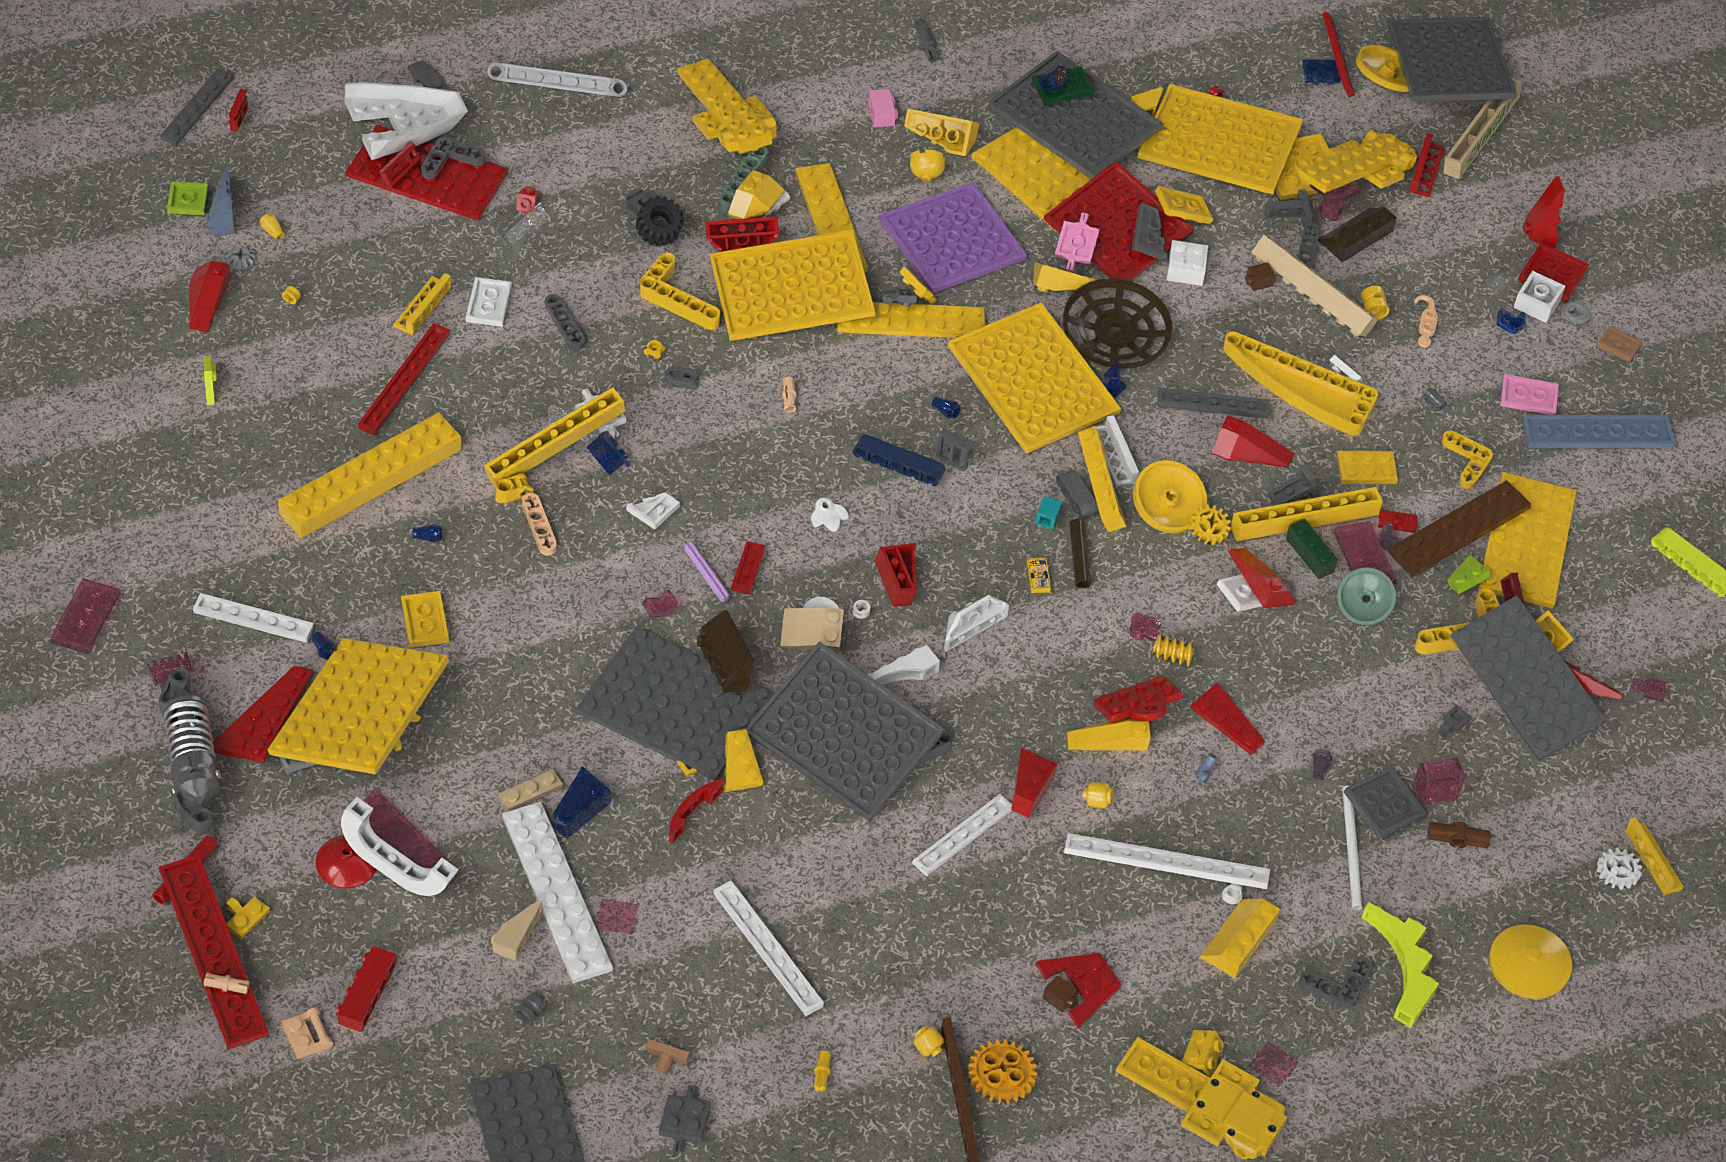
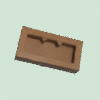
M648 1039L646 1045L647 1053L660 1056L655 1068L656 1071L667 1074L672 1061L688 1065L690 1060L688 1051Z

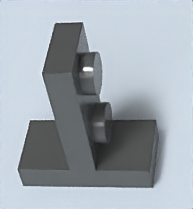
M1306 189L1298 190L1296 201L1267 202L1264 212L1265 218L1300 217L1304 227L1306 223L1312 221L1313 217Z
M1306 463L1299 466L1300 475L1268 492L1274 505L1294 502L1308 493L1312 498L1319 496L1316 478Z

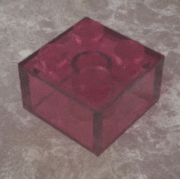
M1452 758L1419 764L1413 788L1420 804L1433 805L1441 801L1453 802L1458 799L1465 780L1459 759Z

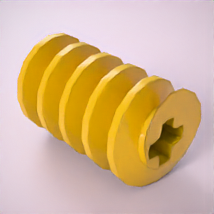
M1158 634L1152 655L1155 652L1156 659L1163 655L1164 661L1171 657L1172 663H1175L1178 658L1179 665H1182L1186 660L1187 667H1190L1194 648H1192V642L1185 646L1184 640L1177 644L1176 638L1169 642V636L1162 640L1161 634Z

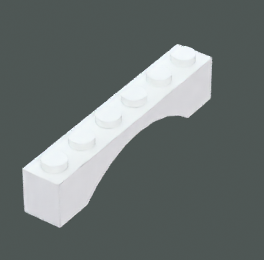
M925 645L914 649L906 656L897 658L889 665H883L879 670L867 675L881 685L899 680H924L939 672L940 660Z

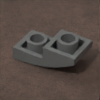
M423 60L407 67L415 81H420L423 87L436 89L443 87L444 83L440 77Z

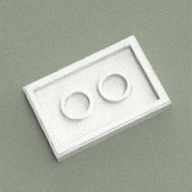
M475 277L466 314V322L502 327L512 282Z

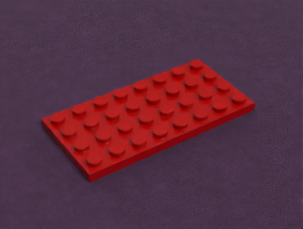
M377 124L372 130L375 133L395 131ZM427 141L417 145L415 148L417 152H420L422 158L392 187H387L379 171L399 152L371 160L363 144L346 170L345 176L479 221L506 177L508 168L488 161L482 166H473L448 158L436 178L425 179L421 174V166L435 145ZM436 156V157H433L432 159H434V160H441L442 158L439 157V156Z

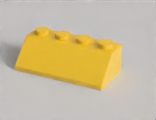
M1263 898L1242 899L1200 955V958L1236 978L1277 922L1280 908Z

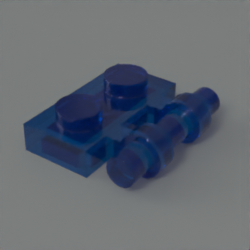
M1302 60L1305 83H1312V85H1318V83H1327L1328 85L1340 83L1341 78L1338 76L1339 70L1336 60Z

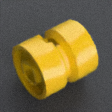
M1370 286L1361 292L1364 309L1377 319H1383L1389 314L1388 303L1381 286Z

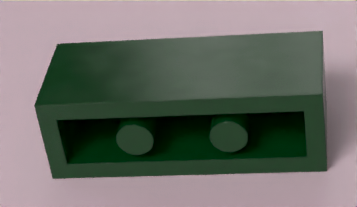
M1303 519L1290 525L1286 540L1315 576L1321 579L1334 573L1338 559L1309 523Z

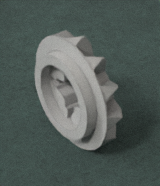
M241 245L238 248L233 246V249L228 250L226 255L227 264L238 270L251 267L256 260L254 250H250L249 246L243 247ZM240 253L243 255L241 260L238 258Z
M1578 302L1564 304L1560 312L1562 319L1567 320V324L1573 323L1574 326L1577 324L1582 326L1584 322L1587 323L1590 317L1588 308Z

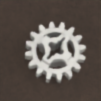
M1616 848L1615 852L1608 849L1607 853H1602L1601 858L1597 862L1598 867L1596 871L1600 872V879H1606L1604 884L1611 883L1613 889L1617 885L1622 890L1624 886L1630 889L1632 884L1636 885L1642 874L1640 872L1642 866L1638 865L1639 859H1633L1634 853L1628 855L1627 849L1620 852L1619 848Z

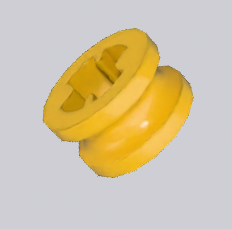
M288 286L282 293V298L293 305L301 297L298 289L293 286Z

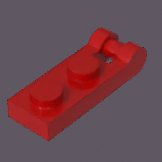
M413 141L405 144L404 148L379 171L387 187H392L422 158L420 152L416 151Z

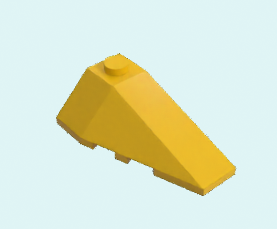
M907 109L904 126L920 136L932 140L931 143L944 147V151L948 153L967 156L976 142L980 123Z
M1035 262L1033 285L1038 286L1037 290L1046 293L1048 289L1052 291L1077 290L1082 285L1096 280Z
M1549 610L1535 620L1558 653L1574 640Z
M1128 717L1114 723L1105 721L1067 732L1068 750L1147 751L1150 742L1149 721H1137Z

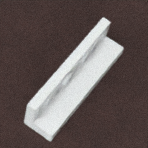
M1114 415L1108 416L1105 425L1096 428L1099 432L1106 431L1108 434L1106 439L1102 438L1104 446L1107 444L1114 448L1112 453L1106 451L1110 476L1115 487L1134 484L1139 475V470ZM1112 458L1120 461L1119 467L1111 465L1110 461ZM1118 473H1121L1127 477V480L1118 481L1116 476Z

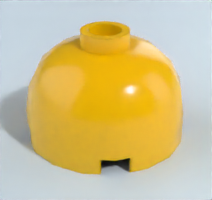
M920 150L910 155V168L916 177L924 182H930L942 174L946 158L943 157V153L936 150H925V153H920Z

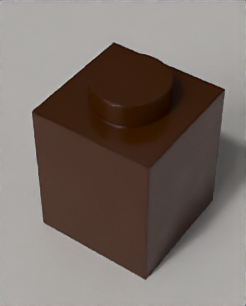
M1268 262L1248 267L1247 275L1245 276L1246 284L1253 291L1273 287L1275 274Z
M1057 975L1045 987L1043 999L1063 1013L1067 1008L1071 1009L1075 1005L1077 989Z

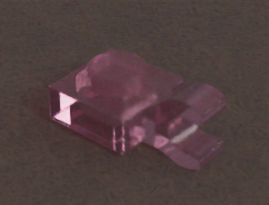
M1648 677L1645 681L1633 678L1629 692H1644L1645 698L1663 702L1666 682Z

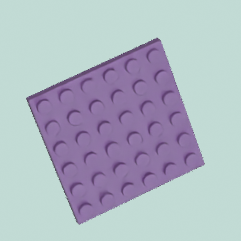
M974 182L881 214L879 217L882 225L932 293L1019 263L1027 258L1025 251Z

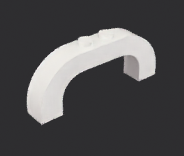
M356 797L345 809L341 819L343 834L351 848L370 865L410 892L425 896H432L442 892L459 869L443 858L433 868H423L415 864L374 833L369 823V817L374 808Z

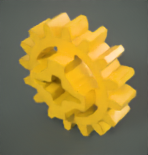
M1206 504L1204 509L1200 506L1197 511L1193 512L1189 520L1191 523L1189 529L1194 530L1192 535H1198V541L1203 539L1204 544H1207L1208 541L1212 545H1215L1216 541L1220 544L1229 535L1231 520H1226L1228 514L1223 515L1222 508L1216 510V505L1210 508Z

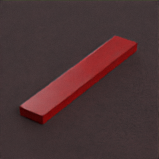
M1327 11L1322 13L1343 87L1348 97H1352L1355 94L1334 22Z

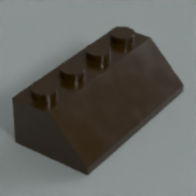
M1385 207L1368 208L1319 238L1318 242L1341 262H1344L1393 232L1397 217Z
M723 610L701 627L700 635L697 636V645L701 648L704 658L708 661L711 671L714 672L717 682L721 685L724 693L747 691L755 659L728 610Z

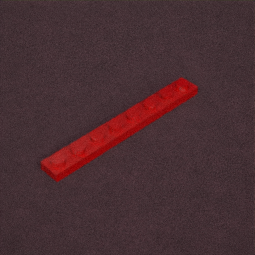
M436 323L431 325L359 421L358 429L371 435H376L448 338L450 329Z

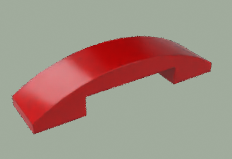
M719 779L707 783L685 798L671 820L669 843L672 844L685 831V819L703 801L711 805L723 792V780Z

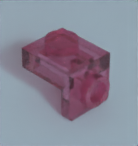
M667 589L661 597L645 598L642 604L651 618L667 617L671 615L677 605V601L671 591Z

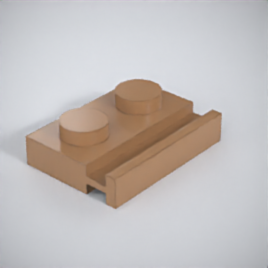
M1609 326L1599 340L1597 347L1630 363L1638 348H1640L1642 341Z

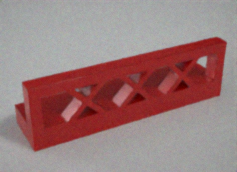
M1426 133L1409 192L1430 198L1444 146L1431 143L1433 134ZM1431 148L1434 150H1438L1440 152L1438 154L1432 155L1429 149ZM1432 160L1435 166L1429 167L1425 162ZM1428 172L1432 177L1425 179L1422 174ZM1425 184L1428 188V191H1424L1417 188L1418 186Z

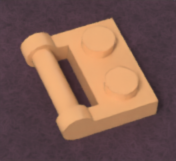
M316 1007L309 1009L306 1013L281 1021L297 1059L333 1046L332 1039L327 1036L319 1018L320 1012ZM310 1020L320 1039L317 1043H314L306 1025V1022Z

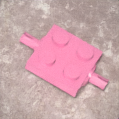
M1081 213L1079 222L1071 223L1064 221L1055 257L1068 260L1065 269L1068 272L1069 269L1070 272H1073L1075 262L1090 265L1099 229L1086 224L1089 216L1087 213Z

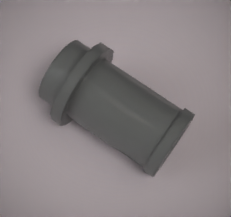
M1428 388L1423 394L1424 399L1433 404L1438 411L1447 404L1436 393L1435 389Z

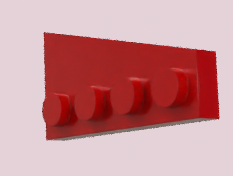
M1218 683L1214 684L1191 705L1193 711L1248 754H1254L1264 745L1265 740Z

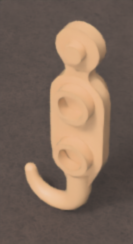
M1420 295L1415 298L1414 303L1416 304L1418 301L1424 300L1428 302V307L1421 315L1419 333L1422 336L1419 337L1418 344L1423 348H1427L1431 344L1429 337L1435 333L1438 314L1435 309V301L1430 296Z

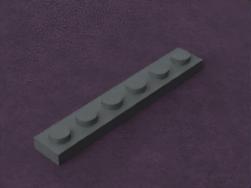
M217 68L160 135L161 140L177 146L233 80V74Z
M1159 388L1158 407L1266 419L1269 418L1270 400L1168 388Z

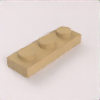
M552 769L499 793V798L507 811H511L563 788V783Z

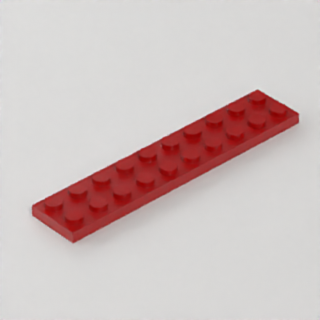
M197 854L159 866L160 876L227 1050L269 1036L250 983L247 994L234 991L223 992L222 989L204 986L206 973L220 976L231 975V978L245 981L248 978L200 855Z

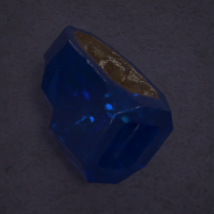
M1064 66L1050 68L1039 78L1041 88L1046 91H1052L1061 87L1067 80L1068 72Z

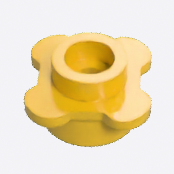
M652 340L647 344V349H644V354L659 359L661 358V353L665 351V346L657 340Z

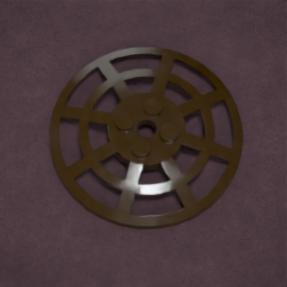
M1099 279L1082 285L1069 297L1063 312L1065 334L1078 352L1092 362L1106 367L1129 369L1151 363L1166 350L1172 335L1171 316L1162 300L1151 290L1128 280ZM1100 288H1116L1115 297L1102 298L1095 301L1088 292ZM1123 289L1135 292L1150 302L1141 308L1134 302L1122 299ZM1082 296L1088 305L1082 310L1079 319L1070 316L1069 311L1076 300ZM1114 304V309L1102 311L1098 306ZM1122 305L1127 306L1137 313L1131 315L1121 310ZM1155 307L1164 320L1165 330H1154L1153 322L1148 313ZM1091 310L1097 316L1095 323L1084 321L1086 315ZM1143 318L1148 330H1138L1137 321ZM1068 322L1078 326L1079 334L1084 343L1078 345L1068 329ZM1112 327H1119L1121 330H1114ZM1084 328L1094 330L1096 338L1088 340ZM1136 337H1148L1146 343L1141 348L1133 343ZM1154 337H1165L1162 347L1156 354L1151 356L1145 352L1151 345ZM1103 343L1110 347V353L1102 351L1095 346ZM1128 347L1133 353L1119 355L1118 348ZM1090 348L1094 352L1110 358V361L1095 357L1085 350ZM1138 355L1145 359L1134 363H1118V359H1129Z

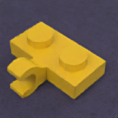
M231 897L226 902L228 905L226 909L235 916L226 924L229 931L242 940L270 912V908L256 897H253L244 907L235 898Z

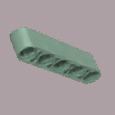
M766 146L759 148L757 151L749 152L721 193L720 210L724 214H728L737 188L752 170L762 172L768 162V149Z

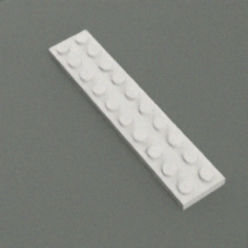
M538 802L502 813V818L537 900L542 901L543 915L572 983L613 971L611 962L542 803Z

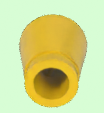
M268 213L260 219L261 228L276 241L284 237L285 233L275 215Z

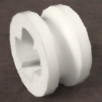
M865 600L856 601L853 605V615L859 619L867 618L871 609L869 602Z

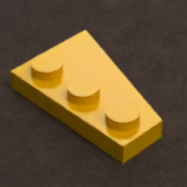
M747 729L727 732L725 740L726 780L724 792L762 786L764 782Z

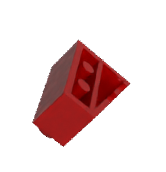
M916 543L880 547L874 561L893 607L911 605L917 590L915 571Z
M1021 747L1017 762L1012 811L1027 818L1031 817L1054 779L1057 763Z

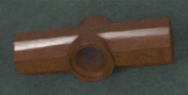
M1429 822L1427 838L1428 840L1448 842L1452 847L1459 846V848H1464L1468 845L1488 849L1491 832L1489 830L1470 828L1464 822H1453L1451 825Z

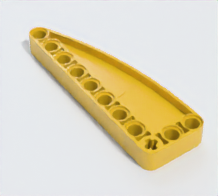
M1232 331L1228 332L1225 336L1223 351L1265 388L1295 408L1337 430L1352 436L1360 435L1375 408L1378 397L1376 389L1240 333Z

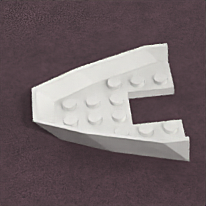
M369 82L345 84V104L353 121L389 118L395 130L362 135V141L371 160L399 152L408 142L413 141L415 146L445 134L451 131L468 112L459 92Z

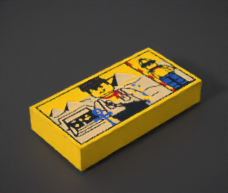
M1027 558L1026 563L1031 593H1050L1051 586L1046 558Z

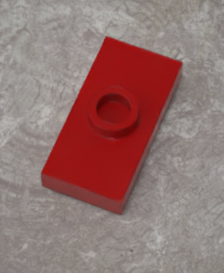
M1380 509L1378 528L1416 533L1417 515Z

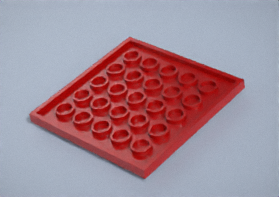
M1117 161L1045 214L1043 218L1044 221L1061 234L1064 221L1071 223L1079 222L1081 213H1087L1089 216L1086 224L1099 229L1091 262L1109 278L1132 281L1159 260L1132 249L1138 208L1141 203L1158 209L1162 227L1160 229L1161 237L1164 238L1165 243L1163 245L1164 252L1168 253L1170 251L1172 240L1183 241L1194 230L1182 218L1165 214L1158 197Z

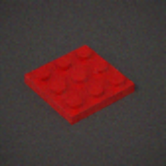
M1540 242L1519 275L1518 281L1525 283L1532 271L1565 285L1561 300L1568 302L1588 270L1589 264Z

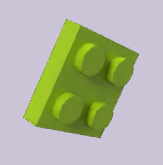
M171 182L167 213L205 215L208 183Z

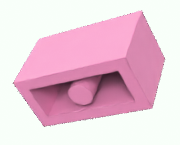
M890 89L869 90L868 106L873 127L894 126L895 119H898V111L894 109L895 99L894 96H891Z

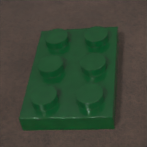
M1082 66L1032 76V82L1044 105L1092 96L1094 94V89Z

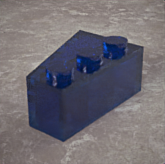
M582 766L553 813L552 827L568 839L611 804V790Z

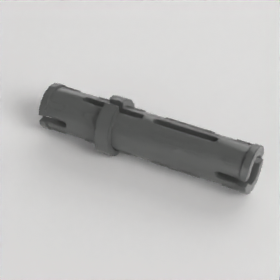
M918 19L920 25H918L917 21H915L914 25L921 39L922 49L926 52L928 60L935 62L933 56H935L936 60L939 59L935 49L936 44L930 37L925 21Z

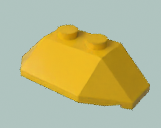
M752 170L737 188L728 216L735 219H748L765 214L772 209L785 190L769 175Z

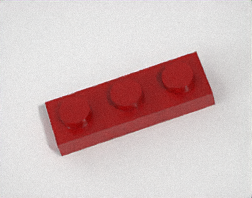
M746 541L731 585L732 591L750 595L765 551V545Z

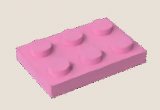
M1504 374L1500 406L1545 415H1555L1559 384Z

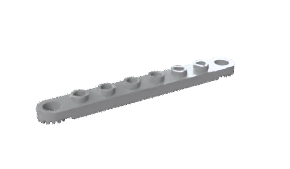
M498 62L490 64L487 68L488 76L497 81L615 97L624 96L628 90L627 83L624 80ZM494 66H498L501 69V74L497 77L491 73ZM616 83H621L624 86L621 93L614 91Z

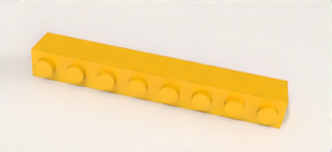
M612 387L485 464L486 477L496 488L498 480L520 473L524 474L624 413V400Z
M1377 487L1236 512L1233 514L1230 527L1236 542L1286 533L1290 525L1303 519L1313 528L1378 516L1383 501Z

